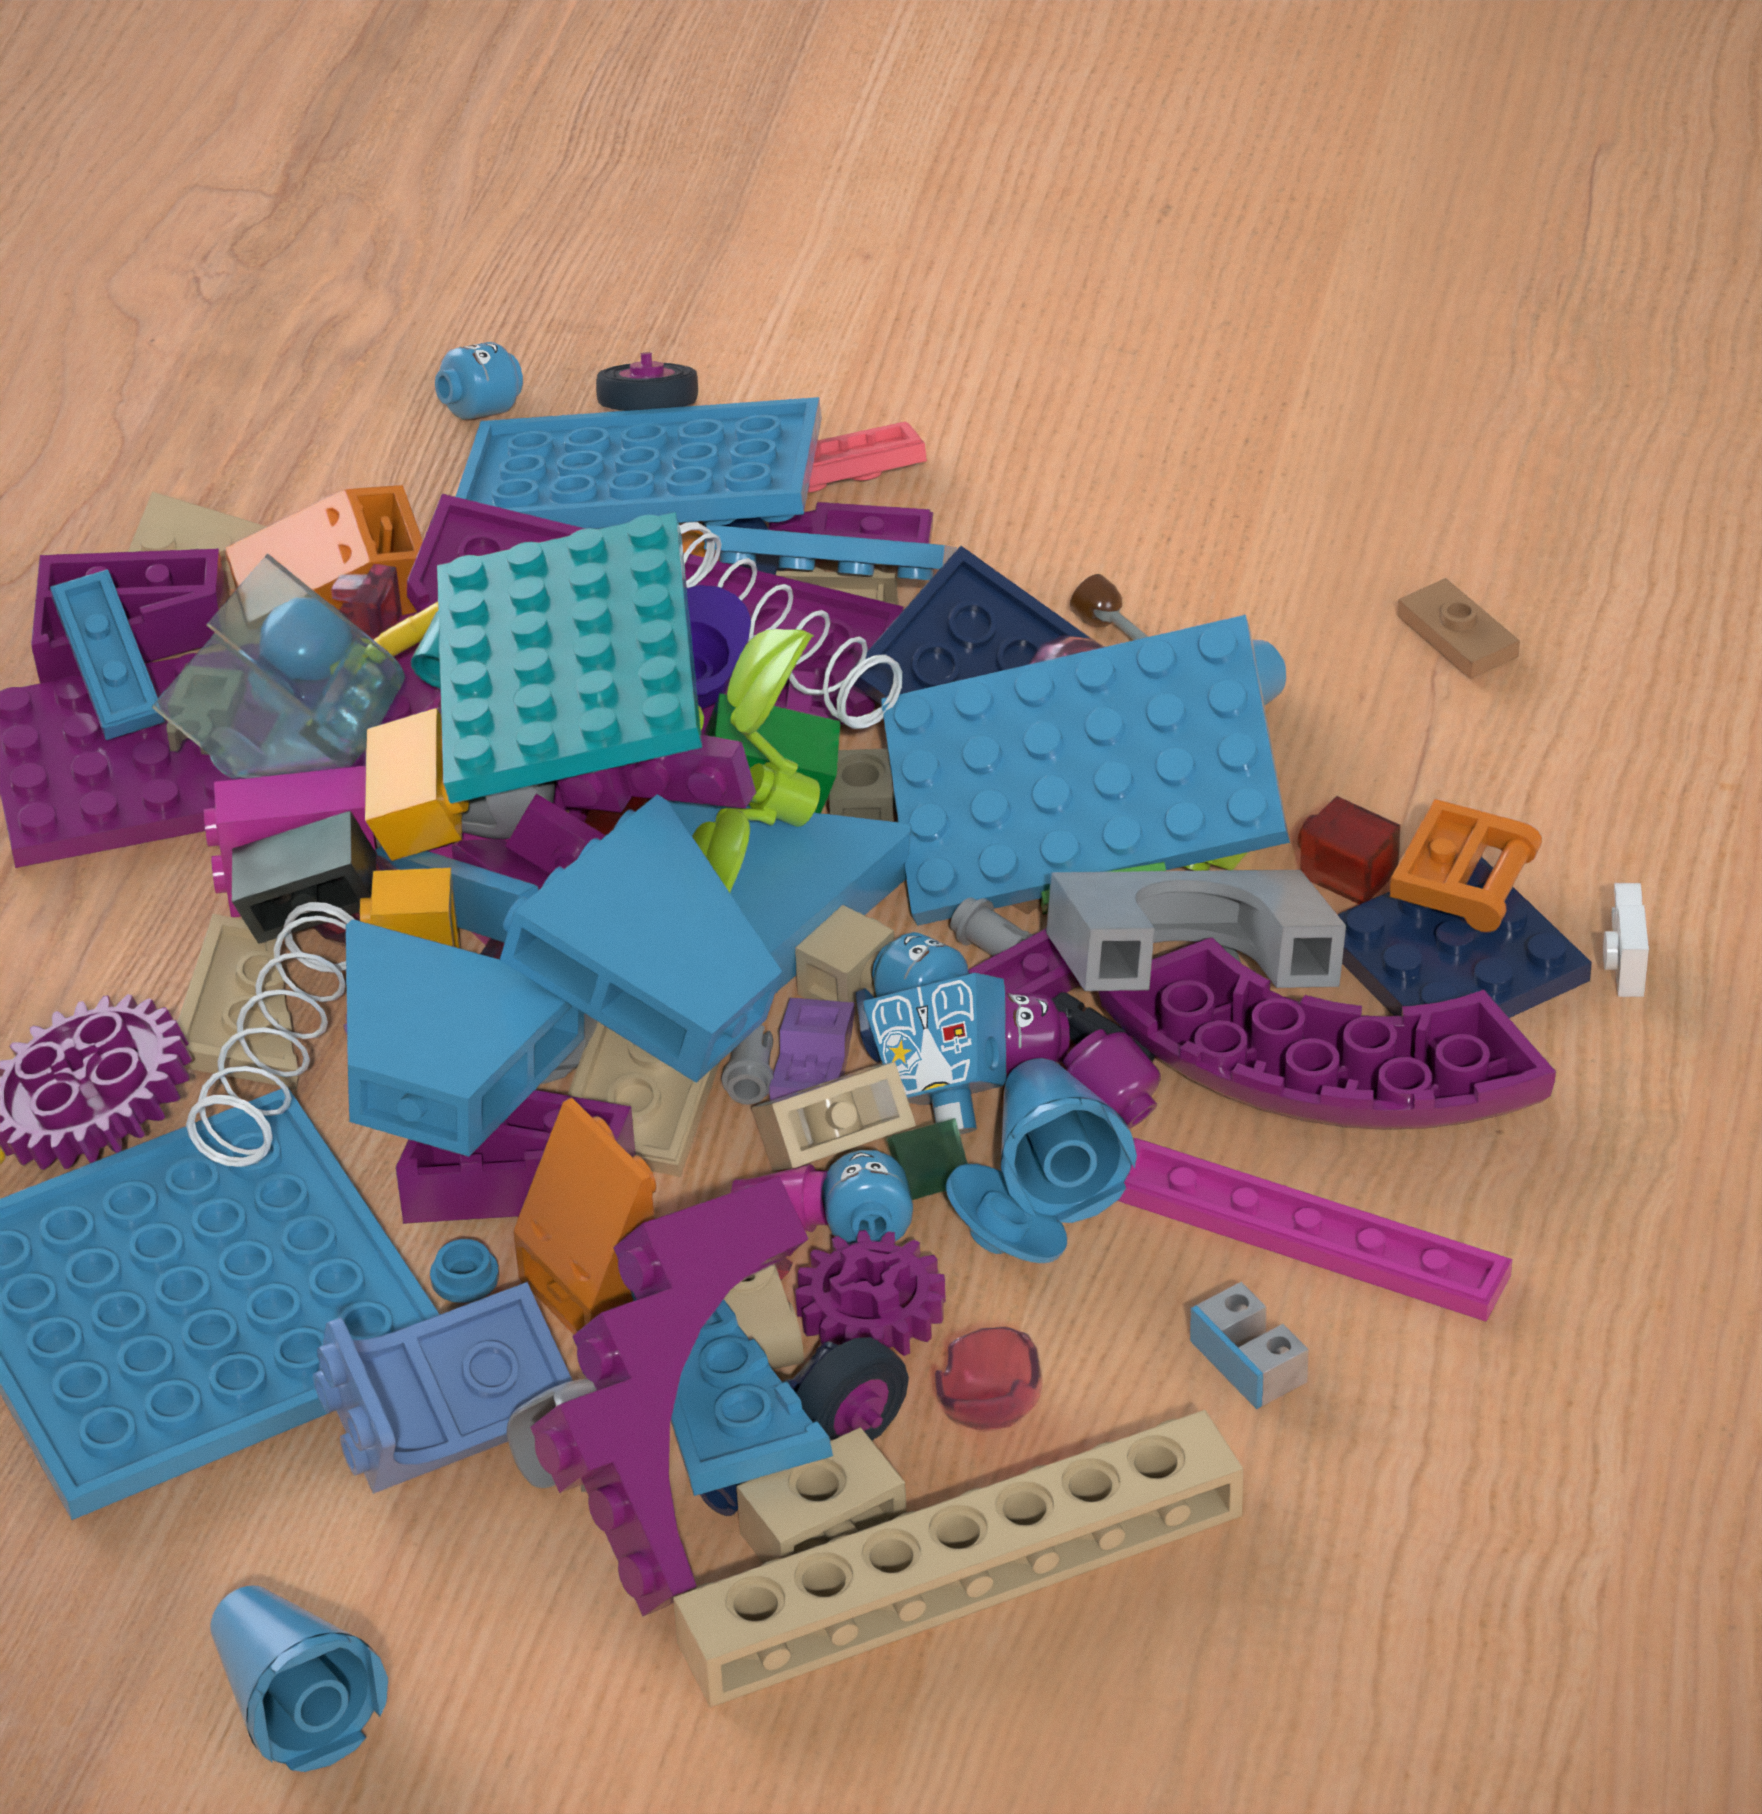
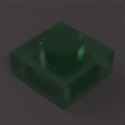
M955 1118L886 1136L891 1157L905 1171L912 1200L947 1191V1179L953 1170L961 1165L968 1164Z

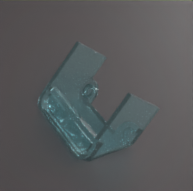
M267 553L207 623V626L215 633L151 708L210 755L213 764L223 774L234 779L345 768L352 766L366 750L367 729L381 724L404 682L405 674L398 661L387 650Z

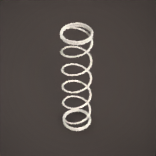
M686 522L680 525L681 534L689 530H699L704 534L695 540L684 553V565L689 554L697 544L706 539L707 543L704 560L696 573L686 581L687 588L695 586L713 569L719 558L722 545L718 535L711 533L707 527L698 522ZM749 558L739 560L729 567L717 586L722 588L724 581L739 565H750L753 573L747 588L738 597L741 601L750 592L757 575L756 563ZM786 584L778 585L765 593L752 615L748 642L756 636L753 635L754 625L760 608L770 595L782 589L788 592L787 607L781 617L767 630L776 629L783 622L793 602L794 595L790 586ZM823 610L812 612L797 626L796 629L801 630L806 622L816 616H821L825 619V628L820 639L807 654L799 658L796 665L810 657L822 645L828 635L830 618L827 612ZM860 636L847 640L834 653L825 672L822 690L806 688L798 683L792 672L789 676L793 686L804 694H824L825 704L831 714L853 729H865L883 719V714L886 710L892 708L898 700L902 688V670L898 662L887 655H874L865 660L868 647L866 640ZM858 642L862 644L861 659L856 667L849 672L843 681L828 688L830 672L841 652L851 643ZM880 663L889 664L894 672V679L890 694L883 704L889 703L886 710L883 712L881 706L867 715L859 717L848 716L846 713V700L857 678L873 665ZM840 688L836 710L830 701L829 692Z
M309 902L297 906L288 915L283 930L278 934L273 949L274 959L270 960L259 972L255 985L256 996L252 997L241 1008L236 1023L237 1034L233 1035L222 1046L217 1061L219 1072L213 1074L202 1086L198 1102L191 1108L186 1126L189 1138L195 1147L212 1161L226 1166L246 1167L258 1163L267 1155L273 1137L270 1124L264 1115L282 1114L290 1107L292 1099L288 1087L274 1075L283 1077L299 1076L308 1069L309 1055L306 1048L296 1038H318L326 1031L328 1020L325 1011L315 1001H335L343 995L346 986L341 971L346 970V961L333 964L320 956L303 953L293 941L291 933L292 928L305 922H329L346 929V924L337 919L323 916L302 917L296 921L293 920L300 914L310 911L326 912L337 916L346 924L352 919L355 920L341 908L328 903ZM284 939L285 945L291 953L280 956V948ZM296 958L312 969L320 972L335 973L339 980L338 991L332 996L327 997L307 994L290 981L284 972L281 962L286 959ZM276 965L282 979L293 991L282 989L262 993L261 987L265 975ZM274 995H289L309 1002L319 1012L322 1020L320 1028L310 1034H299L289 1031L272 1018L264 1005L263 999ZM257 1002L263 1015L278 1030L262 1027L243 1031V1022L247 1011ZM264 1032L280 1035L292 1041L301 1050L304 1058L302 1066L296 1071L291 1072L271 1069L252 1054L244 1037L249 1034ZM239 1040L246 1055L262 1069L248 1066L224 1069V1061L228 1049ZM242 1071L262 1074L274 1080L282 1088L285 1096L284 1104L277 1110L265 1111L257 1109L249 1102L240 1099L231 1090L225 1075ZM220 1078L229 1095L206 1097L208 1089ZM223 1104L245 1111L256 1120L262 1129L264 1137L263 1146L254 1150H245L234 1147L222 1140L212 1129L206 1117L205 1107ZM197 1113H200L207 1131L221 1145L234 1152L251 1156L244 1158L229 1157L214 1151L206 1145L197 1133L195 1125Z

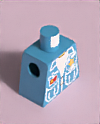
M971 973L863 1001L864 1010L882 1064L896 1063L909 1103L933 1105L938 1136H956L977 1130L971 1094L1001 1087L1006 1081L1004 979Z

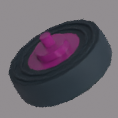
M651 352L640 353V362L609 367L597 374L596 393L598 403L603 407L630 411L685 407L695 403L698 397V376L696 370L680 364L652 361Z
M871 1337L854 1338L835 1347L817 1362L802 1381L797 1396L801 1400L804 1412L813 1423L817 1421L830 1440H835L861 1427L871 1441L882 1435L897 1416L907 1394L909 1376L904 1362L890 1348Z

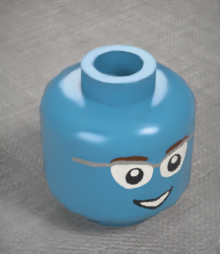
M485 342L449 350L442 359L440 369L435 377V390L439 400L446 404L456 417L463 420H471L509 411L523 386V375L518 360L514 355L508 353L503 346L495 342Z
M917 932L904 934L884 946L876 957L872 971L876 997L969 974L967 961L958 950Z
M858 1150L842 1156L830 1166L823 1183L822 1201L827 1223L835 1237L839 1236L850 1245L857 1243L858 1233L864 1229L868 1232L871 1241L880 1242L888 1231L895 1232V1242L904 1236L912 1222L913 1201L905 1171L893 1157L877 1150Z

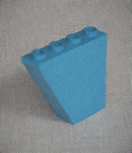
M658 794L636 812L632 809L626 811L617 822L613 831L602 840L598 838L592 839L584 847L578 859L566 869L562 867L556 868L549 875L543 887L529 899L524 896L519 898L508 911L502 927L503 931L507 932L500 961L696 1083L767 1019L782 974L781 968L668 800Z
M668 800L691 836L702 823L707 821L715 822L720 809L736 808ZM814 813L810 820L801 827H795L776 819L772 826L761 821H749V842L730 894L782 970L775 993L797 975L795 947L839 907L844 905L866 915L907 879L904 862L909 855L911 824Z
M353 919L346 924L349 1122L470 1156L584 1040V1013L499 959Z

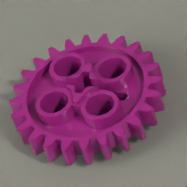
M127 994L115 1007L110 997L106 995L102 997L96 1008L88 1010L83 1001L78 1002L74 1015L65 1018L58 1011L54 1012L52 1015L53 1025L46 1030L35 1025L30 1027L33 1039L28 1044L13 1042L9 1047L15 1057L11 1060L0 1061V1147L6 1156L14 1154L18 1162L23 1166L34 1159L39 1168L45 1170L57 1157L63 1168L69 1169L77 1155L85 1154L89 1163H93L96 1161L99 1149L108 1145L115 1153L120 1152L122 1149L121 1138L127 1134L137 1138L144 1137L145 1133L141 1124L147 1119L162 1121L165 1115L160 1108V1104L179 1101L181 1097L174 1085L189 1081L190 1078L184 1067L192 1062V1057L186 1048L189 1043L176 1019L173 1020L166 1007L157 1009L150 998L137 1005L133 996Z

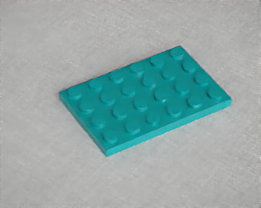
M676 512L660 516L644 515L625 524L598 530L593 528L582 529L567 537L540 543L524 542L515 545L509 550L482 556L466 555L453 560L451 563L437 565L443 784L450 803L702 748L682 534Z

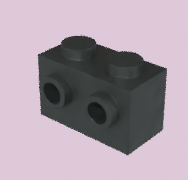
M351 811L232 848V903L258 944L276 939L283 930L288 915L297 906L309 902L328 903L341 908L349 915L360 912V899L370 898L372 895L373 871H376V853ZM310 911L300 914L293 921L311 916L339 918L326 912ZM305 922L297 927L292 928L291 933H295L326 922Z

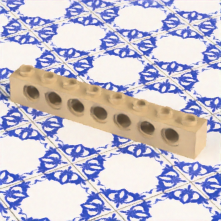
M1206 1410L1180 1419L1167 1420L1149 1430L1115 1442L1099 1444L1089 1451L1049 1465L1036 1466L1024 1474L984 1488L971 1489L959 1497L919 1511L903 1513L891 1521L851 1535L835 1537L820 1546L783 1559L767 1561L760 1567L715 1583L710 1582L699 1585L692 1591L673 1597L677 1644L709 1706L713 1707L1241 1517L1243 1467Z

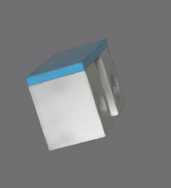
M1242 1282L1191 1308L1190 1341L1256 1409L1307 1383L1309 1349L1284 1324L1266 1332V1306Z

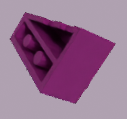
M219 548L40 555L31 648L40 683L61 680L68 676H81L53 602L50 587L107 569L144 663L225 641L228 595Z
M534 1090L470 1156L408 1139L395 1167L403 1224L519 1217L564 1101L572 1097L592 1118L596 1116L602 1118L611 1129L616 1142L633 1157L636 1155L631 1106Z

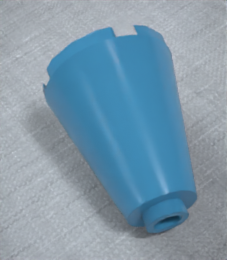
M1036 1058L1019 1064L1009 1074L1004 1087L1001 1173L1009 1195L1024 1212L1037 1217L1035 1213L1056 1218L1057 1222L1074 1223L1097 1216L1119 1200L1126 1189L1124 1182L1131 1166L1133 1165L1135 1168L1137 1158L1132 1133L1125 1120L1058 1063L1049 1059Z
M251 1585L236 1589L228 1594L216 1607L210 1623L211 1635L250 1739L262 1756L271 1762L273 1760L286 1764L290 1770L307 1772L331 1766L361 1745L367 1738L361 1730L369 1721L374 1711L379 1717L381 1716L387 1703L388 1676L382 1661L366 1642L261 1586Z

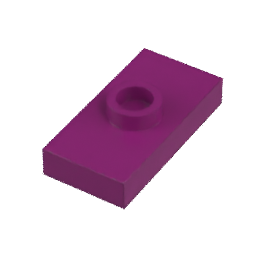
M536 793L505 847L551 874L556 868L562 867L566 869L576 861L584 847L592 839L598 838L602 840L606 835Z

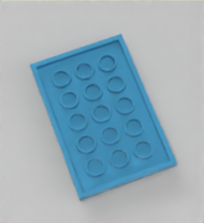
M819 397L481 421L455 497L585 529L593 528L597 530L629 523L644 515L660 516L676 512L679 523L702 521L705 525L714 526L727 525L736 519L761 517L762 520L767 522L785 521L794 515L804 514L822 420Z
M1246 615L899 694L894 706L888 710L886 708L889 703L883 705L887 697L881 699L883 712L885 711L883 716L898 822L911 824L909 855L904 864L911 913L917 926L952 918L957 907L970 897L976 900L987 899L993 903L994 909L1042 898L1041 892L1050 888L1052 872H1107L1161 862L1165 863L1166 870L1290 843L1251 630Z

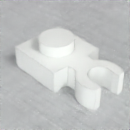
M1614 883L1613 931L1604 932V970L1616 971L1618 997H1644L1649 946L1645 908L1642 905L1641 884Z

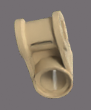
M776 1265L739 1282L733 1287L724 1300L735 1313L738 1326L748 1339H755L767 1355L771 1369L803 1363L804 1352L799 1324L792 1304L787 1301Z

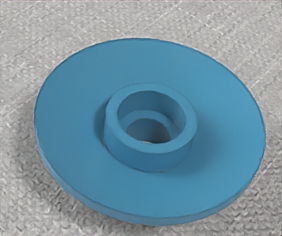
M964 1164L954 1169L947 1179V1195L953 1208L971 1229L970 1232L973 1239L985 1250L995 1254L1006 1253L1034 1263L1053 1262L1064 1252L1067 1246V1234L1062 1222H1057L1056 1218L1035 1213L1037 1216L1035 1217L1024 1212L1009 1195L1001 1171L979 1164Z

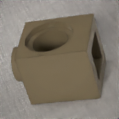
M888 748L838 750L837 776L829 793L830 815L893 822L892 772Z

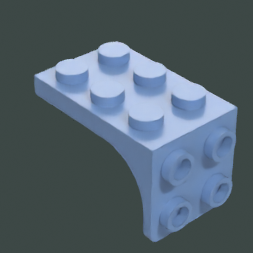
M527 1282L375 1338L352 1340L342 1318L327 1322L323 1345L317 1348L319 1371L313 1373V1382L321 1405L327 1413L337 1411L346 1431V1434L340 1436L346 1462L355 1476L362 1473L365 1474L373 1494L508 1442L507 1423L517 1408L555 1386L573 1381Z

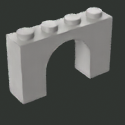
M1301 870L1051 873L1046 933L1084 991L1149 990L1153 943L1164 941L1200 942L1210 937H1213L1221 946L1238 950L1253 958L1276 988L1340 986L1346 925Z

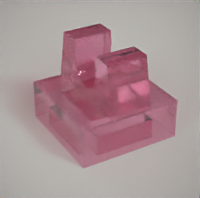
M373 564L367 575H339L331 589L332 599L349 602L343 603L339 611L349 620L352 632L357 633L358 647L363 646L380 636L382 632L396 625L402 615L396 567Z

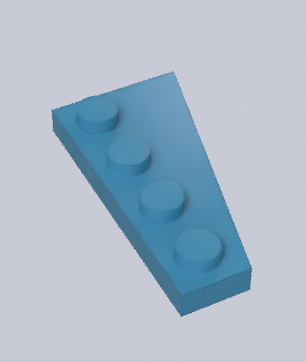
M706 525L711 533L718 535L722 545L719 561L722 563L735 564L737 561L747 558L755 561L756 554L779 555L778 567L814 570L815 559L839 561L838 573L874 575V564L898 566L897 578L931 580L934 569H940L957 550V547L938 544ZM706 539L704 549H707Z
M631 1291L632 1299L636 1301L637 1299L633 1291ZM723 1299L701 1328L681 1372L671 1417L673 1431L694 1496L833 1456L827 1433L817 1421L813 1423L802 1409L800 1398L787 1381L781 1382L769 1366L767 1355L755 1339H748L738 1326L735 1313Z

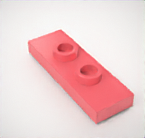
M906 421L818 440L808 492L819 491L825 488L829 482L848 478L853 480H870L880 476L884 470L926 462L925 442Z

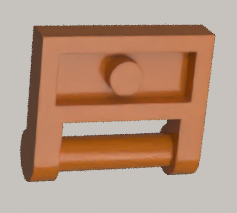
M1434 799L1391 877L1390 897L1464 917L1471 927L1481 932L1495 931L1501 924L1507 911L1505 900L1524 864L1530 863L1535 859L1542 844V836L1537 829L1527 823ZM1491 846L1501 849L1502 853L1483 888L1466 885L1486 847Z

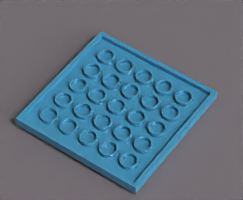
M289 1088L288 1090L292 1098L290 1107L279 1115H264L270 1124L273 1139L267 1155L256 1164L246 1167H234L212 1161L195 1147L189 1138L187 1126L0 1199V1395L71 1520L328 1414L321 1405L313 1382V1373L319 1371L317 1348L323 1345L327 1322L342 1318L352 1340H363L383 1336L440 1315ZM282 1089L251 1100L249 1103L257 1109L265 1111L277 1110L284 1104L285 1096ZM234 1107L207 1118L212 1129L221 1139L234 1147L254 1150L263 1146L264 1137L262 1129L256 1120L242 1109ZM202 1120L195 1122L197 1133L204 1143L214 1151L229 1157L244 1158L251 1156L234 1152L221 1145L207 1131Z

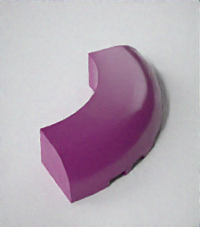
M1213 937L1153 959L1149 990L1098 991L1102 1007L1130 1036L1163 1063L1190 1080L1224 1097L1265 1112L1301 1121L1346 1128L1379 1130L1427 1129L1466 1124L1506 1115L1541 1103L1551 1096L1555 1083V1069L1485 990L1438 1003L1402 1006V1016L1362 1015L1361 1005L1333 1002L1306 994L1301 1002L1271 991L1270 980L1244 966L1226 952Z

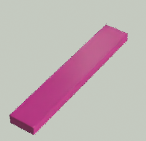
M1133 1139L1137 1153L1135 1168L1133 1165L1131 1166L1124 1182L1126 1189L1119 1200H1117L1119 1202L1487 1322L1511 1277L1513 1260L1511 1258L1145 1140Z

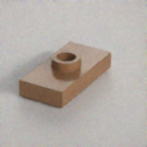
M1447 578L1398 599L1397 616L1470 679L1519 657L1520 640Z

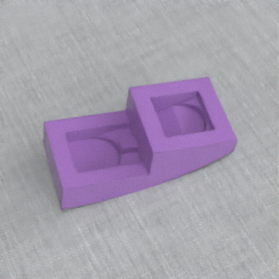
M790 998L780 1028V1054L773 1073L774 1078L769 1086L770 1101L844 1076L854 1021V1002Z

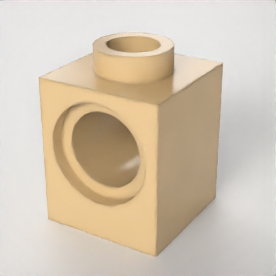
M844 905L839 907L795 947L798 995L805 999L854 1002V1015L858 1013L856 992L866 988L873 997L876 996L872 976L873 964L882 948L894 941V930L883 925L880 921L869 918Z

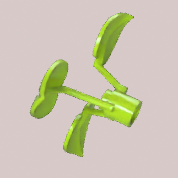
M770 629L758 633L745 646L730 678L727 699L732 706L736 707L731 715V723L771 762L764 765L758 763L750 768L756 794L749 803L751 808H722L717 813L715 822L707 821L702 823L692 835L729 892L738 876L746 853L750 835L749 821H761L772 826L776 819L795 827H801L810 820L819 802L820 786L818 781L796 772L798 764L784 758L756 731L768 717L810 639L814 637L813 634L804 630ZM698 705L700 728L702 730L704 724V715L701 710V707Z

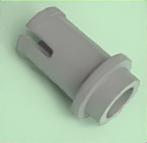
M972 897L965 899L955 910L950 924L951 929L956 932L958 942L967 946L975 944L992 956L1033 936L1030 932L1022 930L994 912L993 903L984 898L979 900Z
M760 1025L731 1051L730 1062L723 1069L721 1078L723 1088L734 1101L741 1104L750 1105L760 1102L769 1094V1086L774 1078L773 1070L769 1066L774 1041L773 1035L770 1031L763 1035L765 1030L763 1025Z

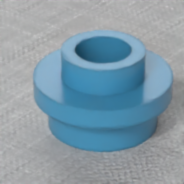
M459 1239L449 1242L438 1251L431 1265L430 1279L432 1288L440 1297L451 1302L467 1303L482 1299L490 1294L498 1283L499 1270L497 1261L489 1253L488 1249L478 1241Z

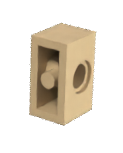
M895 1062L870 1066L752 1107L772 1171L796 1168L916 1126Z
M861 1427L835 1440H830L832 1457L755 1478L737 1486L740 1534L763 1564L773 1559H783L820 1546L835 1537L851 1535L891 1521L907 1512L905 1481Z

